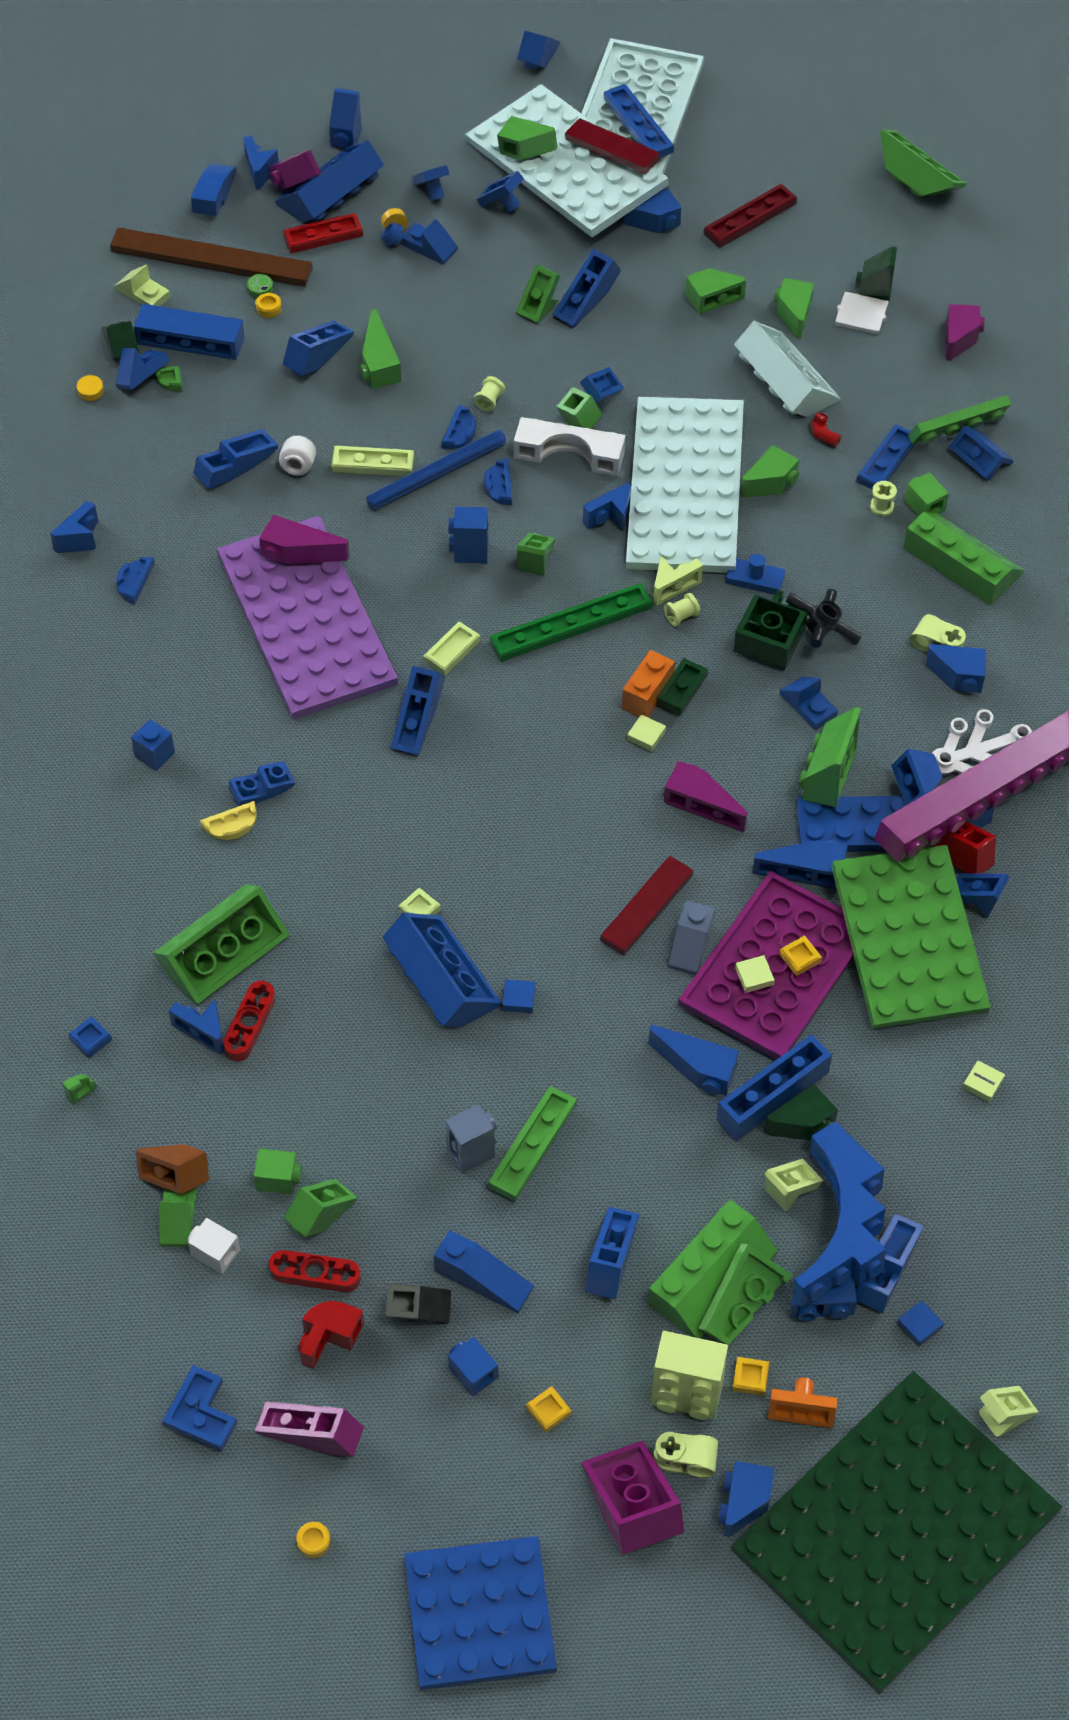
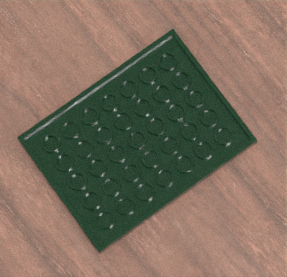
M913 1370L732 1544L731 1550L880 1695L1061 1511L1062 1505Z

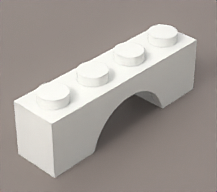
M521 417L514 438V458L540 463L552 453L570 451L583 456L589 462L592 472L618 477L625 453V435Z

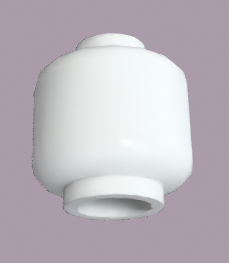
M292 436L282 446L279 455L280 466L288 474L302 476L312 468L316 457V448L312 441L306 437Z

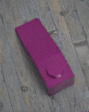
M274 514L259 537L261 556L271 561L295 564L348 561L350 557L348 539Z
M678 761L665 785L664 803L745 832L748 812L705 770L700 769L694 764Z
M266 1402L255 1432L262 1436L327 1455L353 1457L364 1426L345 1408Z

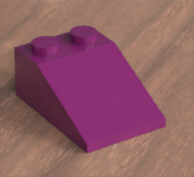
M643 1440L582 1461V1467L608 1530L622 1555L685 1533L681 1503Z

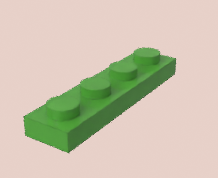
M1008 395L918 423L908 436L912 444L921 441L923 444H926L943 434L946 436L954 435L964 425L976 428L983 421L989 419L991 422H995L1005 416V411L1012 403Z
M549 1086L489 1180L488 1188L516 1202L577 1105L576 1098Z

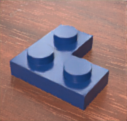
M193 1365L162 1421L163 1426L219 1451H223L237 1425V1420L210 1407L223 1384L222 1377Z

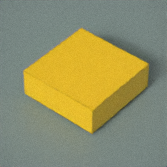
M805 935L781 948L779 953L796 976L818 965L822 960V956Z
M737 1357L732 1391L765 1396L769 1361Z
M553 1386L526 1404L527 1411L545 1433L572 1415V1410Z

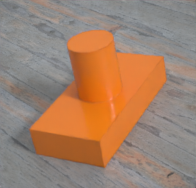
M806 1377L798 1378L795 1381L794 1392L778 1389L771 1390L768 1419L833 1428L837 1398L814 1395V1381Z

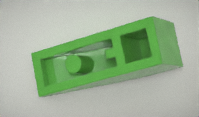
M372 309L362 352L363 364L360 365L363 380H368L371 389L402 381L400 361L377 309Z

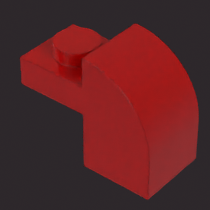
M327 1301L312 1307L302 1319L305 1334L302 1336L298 1346L302 1365L314 1369L327 1342L351 1351L364 1325L363 1310L339 1301Z

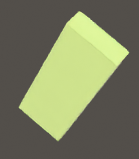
M334 446L332 472L407 476L413 472L414 450Z

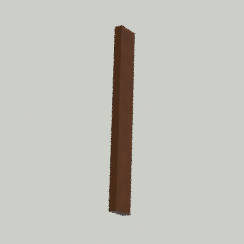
M120 227L117 228L110 244L112 252L250 277L256 274H264L269 276L272 281L300 286L307 285L313 270V263L310 261Z

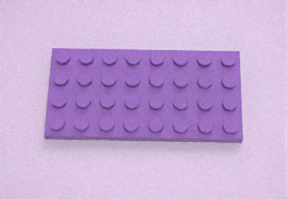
M320 516L298 522L327 532ZM261 534L217 548L219 559L292 720L398 685V677L342 561L295 564L271 561L261 556L259 543Z

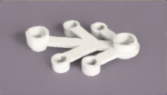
M982 709L976 715V725L966 748L955 751L959 738L965 735L968 724L964 719L955 718L950 724V734L944 748H938L932 754L936 757L942 776L953 772L961 774L972 767L963 763V761L971 759L980 763L992 756L989 752L1007 747L1021 739L1023 736H1020L1018 732L1028 735L1032 730L1025 724H1019L1014 726L1008 734L981 742L986 729L991 726L993 721L992 712ZM980 717H986L988 721L984 722ZM959 725L963 730H957L954 726ZM940 758H945L949 762H943Z

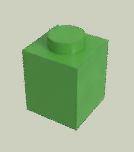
M574 387L569 390L556 406L567 425L592 429L603 415L591 395Z
M928 472L921 477L913 478L907 484L905 502L918 516L923 512L940 514L946 511L949 493Z
M258 1149L253 1176L256 1191L293 1194L295 1183H300L302 1177V1165L297 1164L296 1152Z

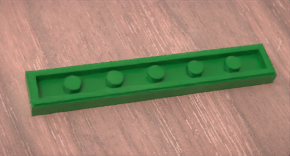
M642 583L490 635V643L500 662L653 609V602Z

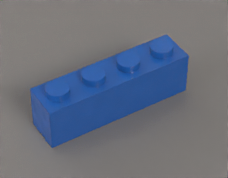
M142 304L134 324L137 345L237 360L245 338L242 319L156 305Z
M812 1034L718 1102L716 1120L738 1141L765 1121L766 1116L828 1074L832 1054Z

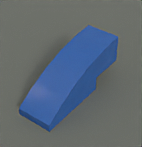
M212 163L203 171L191 196L193 213L218 215L220 206L225 205L237 171L236 167Z
M264 429L221 441L217 451L197 456L193 474L208 489L214 488L255 467L277 450L278 444Z
M896 1213L894 1214L879 1241L886 1248L884 1269L877 1277L868 1278L858 1284L856 1290L858 1302L882 1313L884 1312L924 1226Z

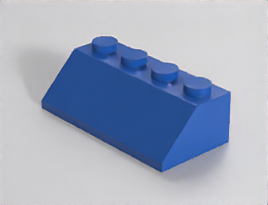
M365 140L342 150L319 168L321 171L319 175L298 183L275 200L280 208L302 223L311 219L313 222H316L326 215L324 211L327 208L333 209L344 201L342 199L344 195L348 194L350 196L360 190L361 186L359 184L364 180L367 183L379 175L377 171L384 164L370 141Z
M402 913L383 935L382 938L388 945L389 952L397 958L404 968V974L413 981L419 990L420 997L428 1003L435 1013V1019L443 1026L463 1027L495 1010L502 1004L441 916Z

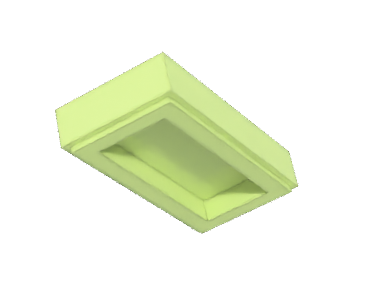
M458 622L423 656V661L446 676L481 641L480 635L463 623Z

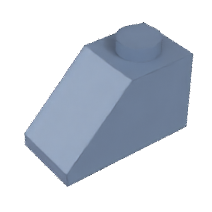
M686 900L677 926L668 968L694 975L698 973L713 929L715 908Z

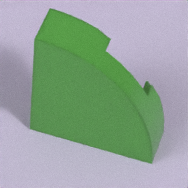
M179 366L160 368L154 373L155 380L161 387L170 391H183Z
M85 1074L76 1075L62 1083L66 1098L72 1104H76L97 1088V1084Z

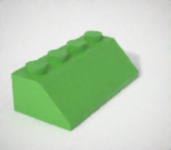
M923 512L907 527L904 542L905 550L990 606L1024 573V569L938 513Z
M245 884L153 953L168 977L195 1004H199L290 934L261 887Z
M729 1199L649 1288L648 1304L688 1336L702 1339L706 1333L698 1328L740 1244L750 1245L770 1260L773 1259L778 1250L755 1217Z

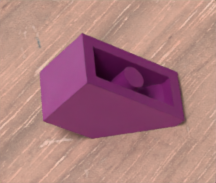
M311 150L294 154L268 167L270 180L278 190L287 189L321 173Z
M949 304L946 319L945 360L951 361L977 343L979 332H984L985 317H980V306Z

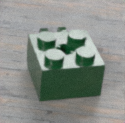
M777 590L772 600L755 594L735 631L733 652L786 670L806 630L808 612L797 609L790 604H783L784 592Z

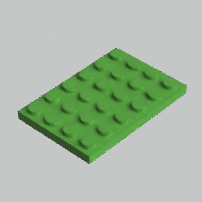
M947 845L922 848L916 856L912 858L908 856L900 862H897L889 853L833 861L831 867L872 1029L989 1012L991 1005Z

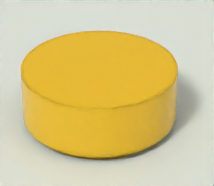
M389 209L381 217V224L384 229L391 222L401 224L403 230L407 227L408 221L401 209Z
M265 293L256 299V311L261 317L273 318L281 313V299L276 294Z
M87 375L79 379L77 382L79 397L85 401L99 399L104 393L102 380L94 375Z
M319 1522L304 1524L296 1536L299 1551L308 1558L321 1557L330 1547L329 1531Z

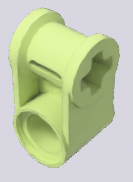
M930 614L923 616L910 636L912 645L924 652H928L929 644L963 647L966 640V634L962 628Z
M665 1432L657 1438L653 1458L660 1470L665 1472L684 1473L703 1478L712 1477L716 1471L718 1440L706 1435ZM666 1448L672 1449L673 1455H667Z

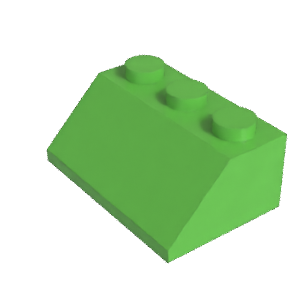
M855 707L826 722L822 733L816 734L813 746L815 752L810 751L806 765L808 771H802L799 787L804 788L803 800L837 807L857 752L861 708Z

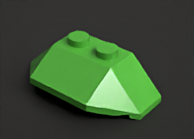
M882 129L880 132L886 169L893 174L892 178L908 185L914 195L921 198L924 196H936L965 188L967 185L964 180L945 168L898 131Z

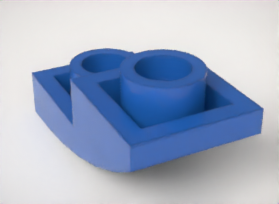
M285 761L258 766L256 774L230 779L228 787L237 806H241L252 801L256 804L277 796L295 785V781Z

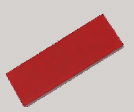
M352 213L283 230V235L291 254L363 237V229L357 214Z

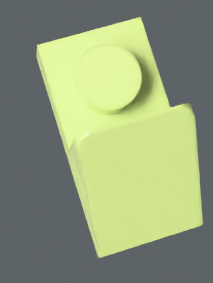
M148 265L132 270L114 286L115 290L140 305L161 306L170 298L168 289L150 279Z
M661 557L654 585L653 603L658 606L702 583L703 565L696 558L688 563L681 564L674 570Z
M804 1159L768 1169L764 1174L766 1191L784 1211L789 1210L799 1195L816 1190L823 1182L821 1177Z
M1020 1386L989 1389L980 1397L984 1406L979 1410V1414L996 1437L1002 1436L1038 1413V1410Z

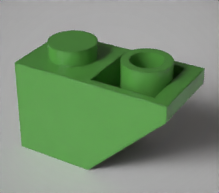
M514 116L508 119L497 134L500 154L519 160L545 154L558 148L554 127Z

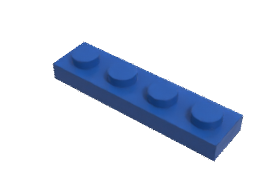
M626 84L604 92L605 102L639 144L659 152L660 158L674 153V144Z

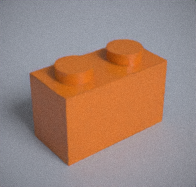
M650 650L623 688L622 709L635 716L640 717L642 714L649 718L658 705L656 704L658 694L674 673L675 661Z

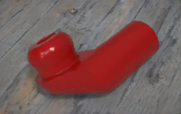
M822 412L815 413L814 419L810 423L814 437L837 447L841 440V435L828 429L826 424L828 416Z

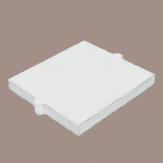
M844 292L841 305L837 306L838 314L834 325L879 335L882 322L886 321L885 313L888 301Z

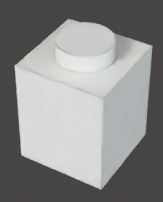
M208 1218L204 1220L201 1226L197 1225L194 1227L188 1237L191 1256L220 1274L224 1273L240 1251L238 1236Z

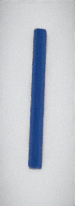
M498 429L367 495V503L372 510H375L505 444L506 436L502 430Z

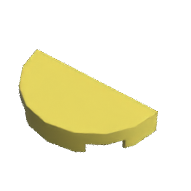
M252 801L200 820L201 827L208 835L215 839L232 840L240 838L247 834L255 825L257 817L255 802Z

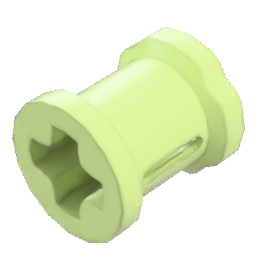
M488 376L483 381L481 391L475 394L473 398L474 404L485 412L493 411L496 407L497 398L505 391L504 383L496 377Z
M880 481L874 484L872 489L874 498L871 500L870 510L876 516L886 517L892 514L894 508L893 499L897 494V488L894 484L888 481Z
M687 593L683 599L675 603H666L664 605V612L669 623L675 627L680 625L682 620L690 616H699L700 606L694 595Z

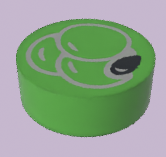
M264 274L253 275L247 281L248 294L257 299L262 294L272 293V279Z

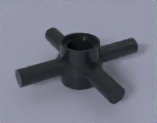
M828 589L824 600L816 606L792 592L786 599V602L793 607L808 612L809 617L806 625L813 633L810 644L814 648L821 647L824 636L833 630L855 644L862 637L861 633L839 621L842 611L835 603L837 591L834 589Z

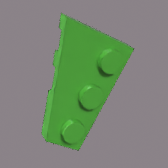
M741 1243L698 1329L719 1343L729 1345L751 1322L753 1314L763 1303H768L775 1296L773 1292L782 1283H787L793 1275L750 1245Z

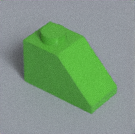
M711 268L686 276L685 295L699 315L745 298L746 279L742 276Z
M784 278L781 288L777 287L774 295V303H778L777 315L797 338H802L812 304L814 283Z
M772 445L742 477L740 495L747 498L782 494L789 486L795 485L799 478V459Z
M336 1178L302 1187L283 1218L292 1225L295 1232L309 1237L324 1232L355 1203L357 1197Z

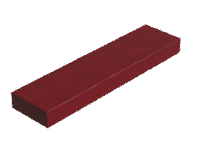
M581 118L565 132V140L643 174H646L660 160L659 152Z
M779 184L704 227V235L718 248H721L796 205L797 197L783 184Z
M669 855L600 935V941L625 956L691 879L694 870Z

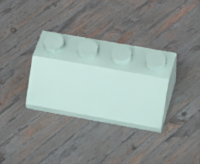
M753 321L735 342L734 345L740 351V358L755 368L754 374L770 385L768 390L774 396L783 400V407L790 414L796 415L797 413L808 417L837 403L841 399L782 331Z

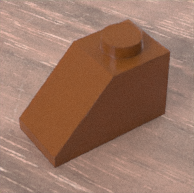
M185 1144L146 1147L136 1150L139 1179L179 1194H183L209 1181L208 1160L205 1151Z

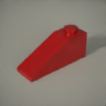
M965 822L956 832L950 831L943 835L934 844V846L947 845L952 865L966 873H983L995 864L996 836L969 822Z

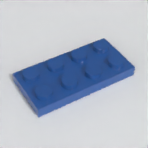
M803 797L797 798L799 842L801 844L815 840L836 841L840 844L848 845L847 852L886 851L874 838L880 821L906 806L903 797H840L837 807L805 801Z

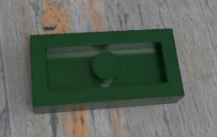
M683 658L658 694L656 704L682 715L707 678L708 669Z

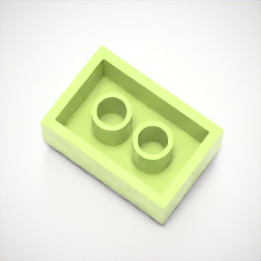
M663 1330L654 1366L651 1405L657 1406L659 1410L667 1413L675 1411L688 1413L692 1418L698 1420L715 1419L723 1385L728 1345Z

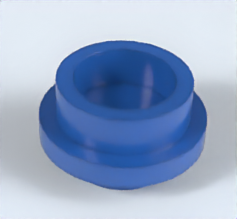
M391 222L384 229L381 238L386 246L391 244L395 246L402 239L404 234L402 233L403 226L401 224Z

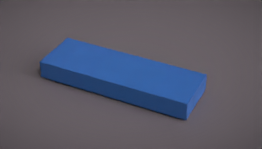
M895 424L857 475L856 482L873 489L874 484L877 482L889 481L915 446V444L911 443L908 436L911 431Z

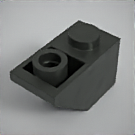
M388 1284L385 1319L449 1323L452 1290L416 1285Z

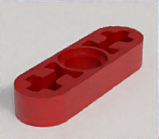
M256 981L249 986L223 1040L226 1056L232 1061H243L250 1056L274 1006V988L267 981ZM262 992H266L267 997L263 996L260 999L259 1008L256 1007V995L260 996ZM247 1015H253L258 1018L257 1023L253 1026H244L241 1020ZM241 1033L243 1035V1047L239 1046L237 1050H233L232 1045L238 1044Z
M279 1250L269 1259L270 1274L275 1281L280 1283L339 1292H351L361 1282L360 1268L352 1260L289 1250ZM283 1261H287L289 1267H286L284 1272H280L278 1266H281ZM298 1263H301L300 1275H297L296 1269H298ZM314 1264L323 1267L324 1272L317 1278H311L306 1274L309 1266ZM329 1267H332L334 1272L332 1280H328L330 1276ZM345 1271H351V1277H348L347 1281H342L341 1275H344Z

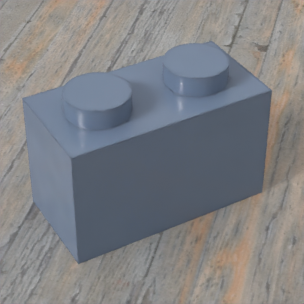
M479 1104L445 1120L447 1150L461 1173L495 1157L494 1144L497 1143L494 1130L497 1128L496 1123L489 1112H483Z

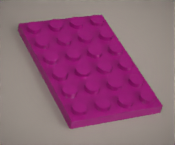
M769 871L678 999V1006L777 1060L794 1047L854 959L842 908ZM805 935L822 956V960L818 965L796 976L779 953L781 948ZM764 955L773 975L774 985L745 993L735 969L736 963Z

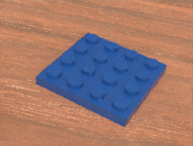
M538 1536L404 1553L420 1691L557 1672Z

